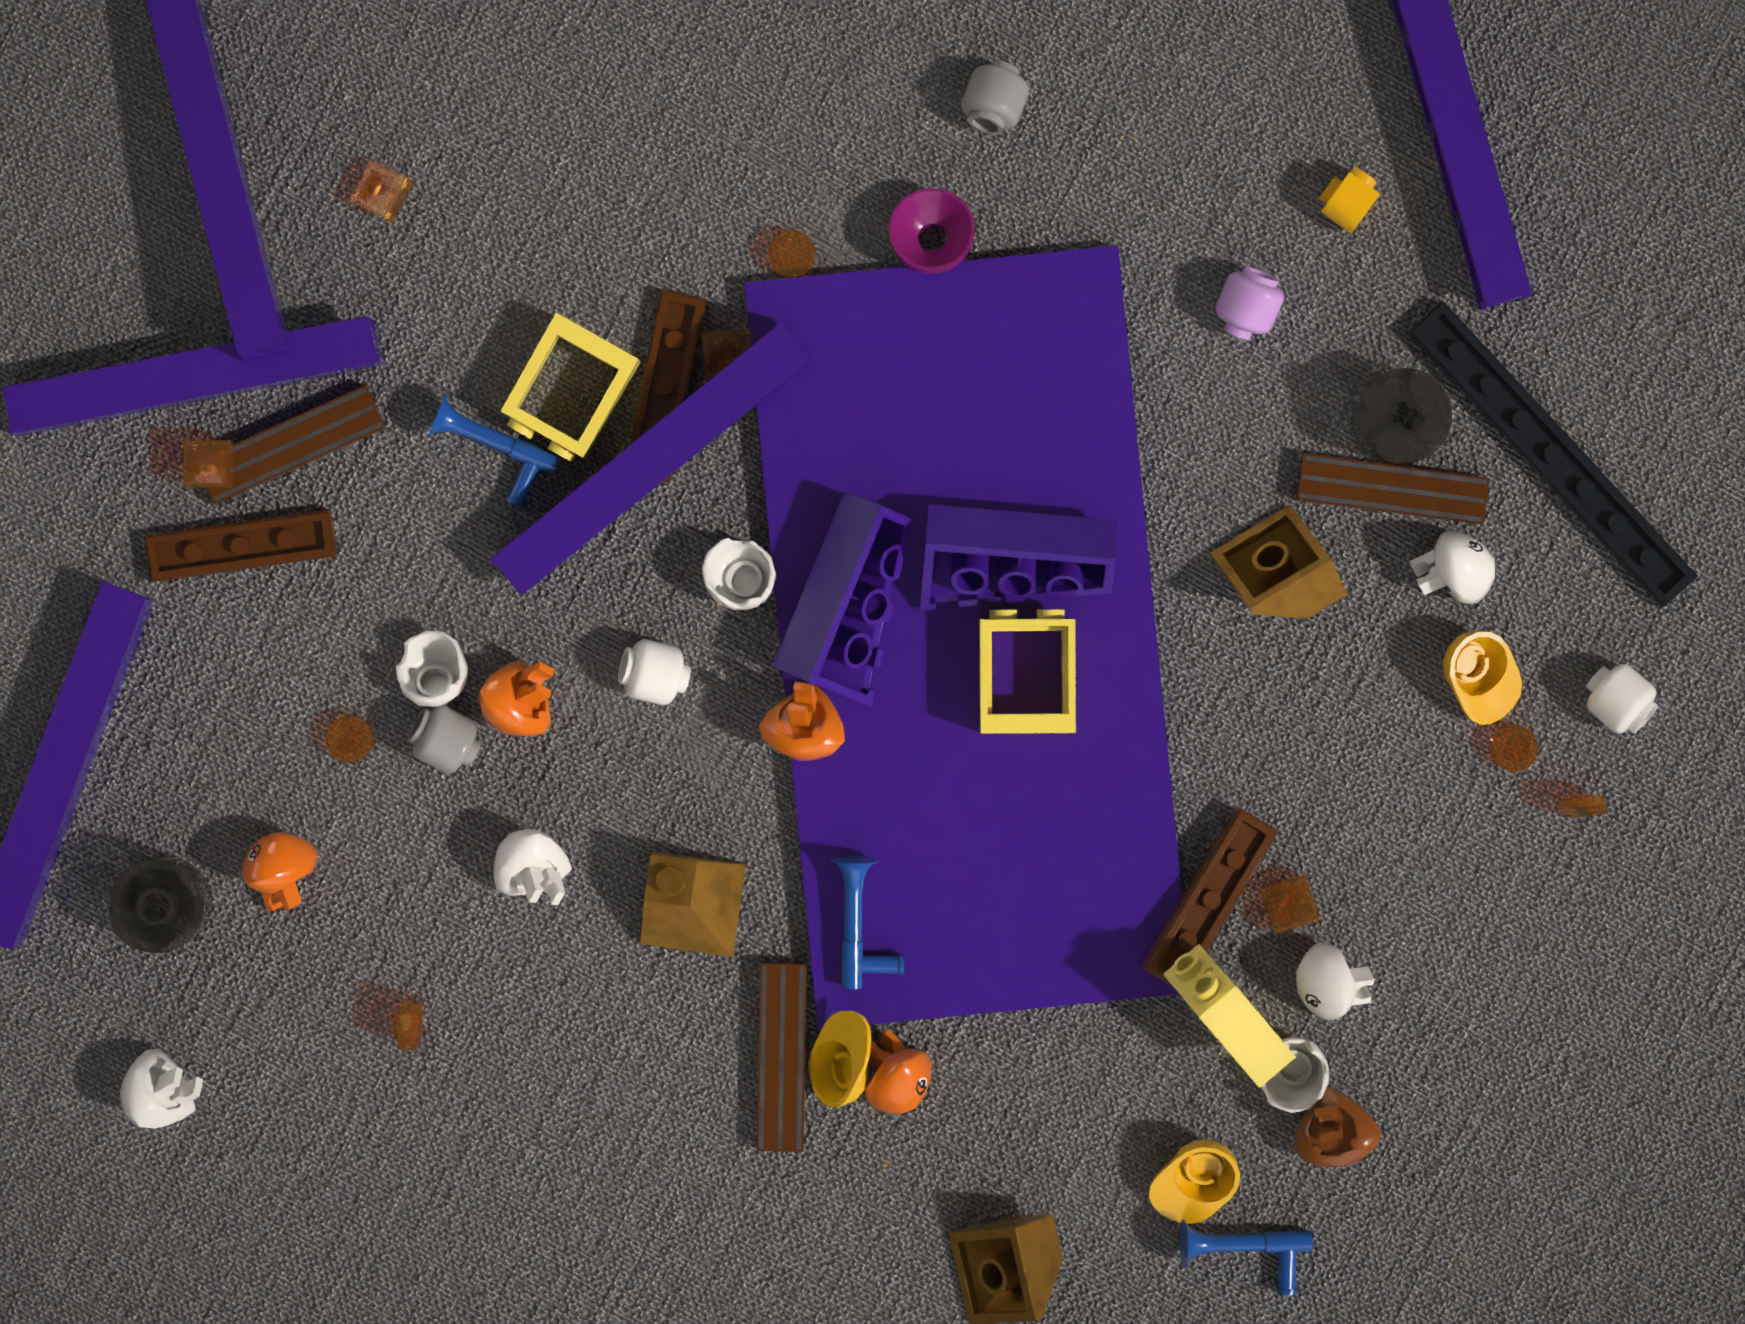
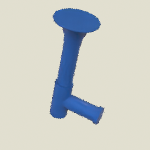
M447 392L427 437L429 438L432 434L438 432L455 433L505 453L510 458L522 462L511 491L505 498L506 501L525 508V501L538 470L553 475L560 458L557 454L519 438H512L459 414L447 400Z
M836 856L830 858L829 860L836 863L841 870L845 890L841 988L861 989L862 973H895L904 975V954H899V956L863 955V884L867 870L872 864L878 863L879 860L868 856Z
M1185 1219L1181 1220L1179 1229V1251L1183 1268L1187 1267L1191 1259L1204 1253L1240 1251L1279 1252L1277 1294L1281 1295L1297 1294L1296 1252H1311L1313 1247L1311 1231L1207 1234L1190 1228Z

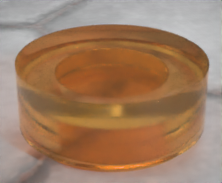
M787 230L781 232L772 240L768 256L771 266L779 275L786 278L801 277L811 270L815 262L816 253L813 242L806 234L797 230Z
M344 716L335 720L329 727L326 735V744L329 752L339 761L347 763L357 762L366 758L371 753L375 743V734L371 725L365 719L358 716Z
M1503 726L1490 739V757L1503 770L1510 772L1525 770L1533 764L1537 757V740L1534 734L1523 726Z
M1604 794L1562 797L1559 800L1560 817H1580L1608 813L1607 798Z

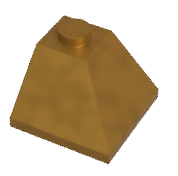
M1291 505L1286 506L1210 552L1216 564L1253 615L1308 619L1348 595L1332 559Z
M653 851L650 854L644 896L640 944L733 957L746 864Z
M1053 1214L1018 1216L949 1233L969 1324L1037 1321L1043 1318L1063 1261Z

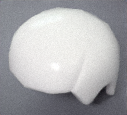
M729 538L720 540L706 553L701 569L705 587L713 599L722 606L733 610H748L764 603L772 594L777 577L772 557L753 540L743 541L731 540Z
M426 630L409 638L404 643V655L401 662L396 665V675L400 683V689L406 698L418 706L440 707L462 692L468 677V666L463 651L455 639L445 632Z
M1293 1036L1281 1039L1296 1058L1261 1086L1267 1097V1102L1275 1108L1289 1113L1309 1110L1323 1097L1329 1083L1327 1060L1321 1050L1306 1038Z

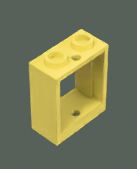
M555 313L501 409L502 413L511 417L506 426L529 439L532 438L535 431L552 440L547 449L570 462L573 461L576 454L587 460L641 361L562 315ZM559 337L618 370L579 441L574 440L520 409L521 404Z
M989 610V619L979 620L980 733H1076L1075 619H1065V610H1036V619H1017V610ZM992 631H1061L1062 713L992 714Z
M1200 944L1189 953L1180 956L1174 965L1163 974L1259 1088L1296 1058Z

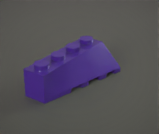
M843 493L772 667L872 707L875 690L869 688L873 668H880L884 649L878 647L883 621L890 622L894 604L890 603L889 593L892 581L900 578L912 523L911 518L850 493Z
M929 504L920 611L936 610L937 603L958 601L959 607L978 606L979 599L1005 597L1007 603L1024 602L1025 597L1039 593H1047L1050 599L1112 593L1117 551V520Z

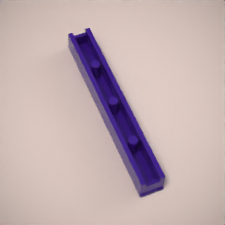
M146 0L237 354L247 363L254 361L255 357L280 350L282 352L292 350L201 1Z
M1390 0L1479 308L1483 310L1514 300H1526L1533 296L1448 0Z
M369 316L288 331L287 334L292 350L287 352L280 350L255 357L254 361L247 363L238 356L235 342L2 387L10 425L8 432L10 435L20 437L384 366L385 360L381 357L375 321L370 319Z
M785 321L778 324L490 559V562L493 565H497L520 595L529 591L813 360L788 329L789 325Z
M102 581L0 848V946L10 950H14L15 947L24 944L154 602L152 599Z

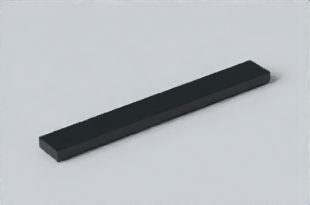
M1443 300L1406 333L1660 608H1664L1698 577L1689 565Z

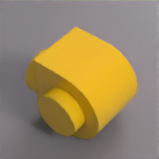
M1356 166L1352 168L1343 181L1335 176L1319 197V200L1326 204L1321 213L1351 234L1379 197L1380 193L1373 189L1377 182Z

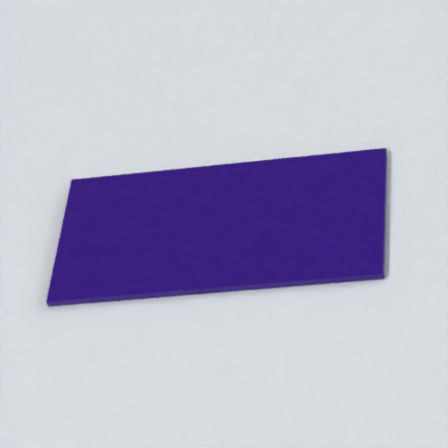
M1118 245L966 260L949 271L938 274H925L905 266L744 282L750 346H753L778 324L785 321L789 325L788 329L813 359L756 405L770 549L777 576L774 589L780 647L844 492L882 505L912 519L900 578L892 581L889 593L890 603L894 604L890 622L883 621L878 647L884 649L880 668H873L869 688L875 690L872 707L818 686L828 696L839 714L844 727L845 742L833 755L811 761H799L791 758L818 1030L823 1028L831 1015L839 1011H856L865 1016L868 1024L872 1025L1178 995L1177 990L1140 968L1180 901L1182 889ZM933 504L1117 520V551L1112 593L1050 599L1047 593H1039L1025 597L1024 602L1007 603L1005 597L979 599L978 606L959 607L958 601L937 603L936 610L920 611L928 506ZM989 610H1017V619H1036V610H1065V619H1075L1076 733H980L979 620L989 619ZM992 631V714L1062 713L1061 631ZM783 671L785 698L795 693L793 690L795 682L812 684ZM836 856H868L879 860L878 863L872 864L867 870L863 884V955L899 956V954H904V975L895 973H862L861 989L841 988L845 890L841 870L836 863L829 860L830 858Z

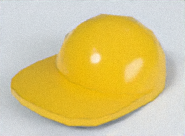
M1471 630L1456 637L1448 646L1442 663L1444 677L1451 686L1462 711L1470 720L1480 725L1492 724L1502 719L1512 710L1520 698L1522 689L1520 672L1508 645L1501 637L1489 631Z
M839 1011L831 1015L824 1024L811 1050L809 1059L810 1082L818 1099L828 1107H841L855 1102L865 1090L868 1082L871 1030L865 1016L856 1011Z
M1194 1140L1181 1147L1177 1155L1157 1173L1150 1183L1149 1198L1152 1206L1161 1215L1175 1222L1181 1223L1182 1219H1185L1187 1224L1204 1221L1228 1202L1237 1191L1240 1181V1170L1236 1157L1228 1147L1213 1140Z

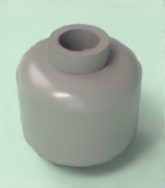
M995 61L993 65L979 66L972 72L961 100L962 110L968 117L967 121L970 126L986 134L998 135L1005 130L1014 128L1018 124L1029 96L1028 84L1019 76L1018 68L1004 61Z
M446 705L433 707L431 710L424 708L413 723L407 739L408 742L412 743V754L417 760L446 774L455 772L462 764L469 767L481 747V742L475 739L477 734L475 721Z

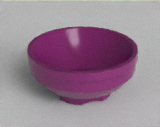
M939 188L918 190L902 199L892 212L889 222L891 246L897 257L906 266L915 271L925 274L946 272L959 265L969 253L974 240V220L968 206L955 194ZM935 227L944 232L946 243L941 249L928 251L920 246L918 237L926 228Z

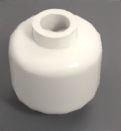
M642 639L636 642L633 648L627 647L625 649L619 666L618 682L624 685L626 694L632 699L658 705H667L672 702L677 692L685 693L690 679L691 668L684 665L683 653L677 646Z
M1620 664L1611 671L1603 666L1586 685V688L1592 692L1587 701V709L1615 733H1624L1627 730L1636 733L1658 708V705L1654 702L1656 688L1627 664Z

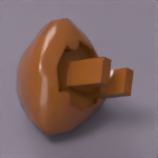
M1327 1086L1323 1097L1304 1114L1296 1132L1294 1151L1303 1161L1317 1166L1343 1167L1361 1160L1373 1151L1378 1145L1381 1131L1372 1116L1345 1094Z

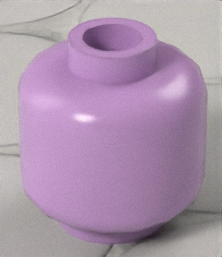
M1245 266L1242 272L1236 271L1229 274L1215 305L1217 315L1226 322L1224 330L1246 340H1250L1252 333L1266 334L1275 323L1285 297L1282 290L1277 286L1279 279L1250 266Z

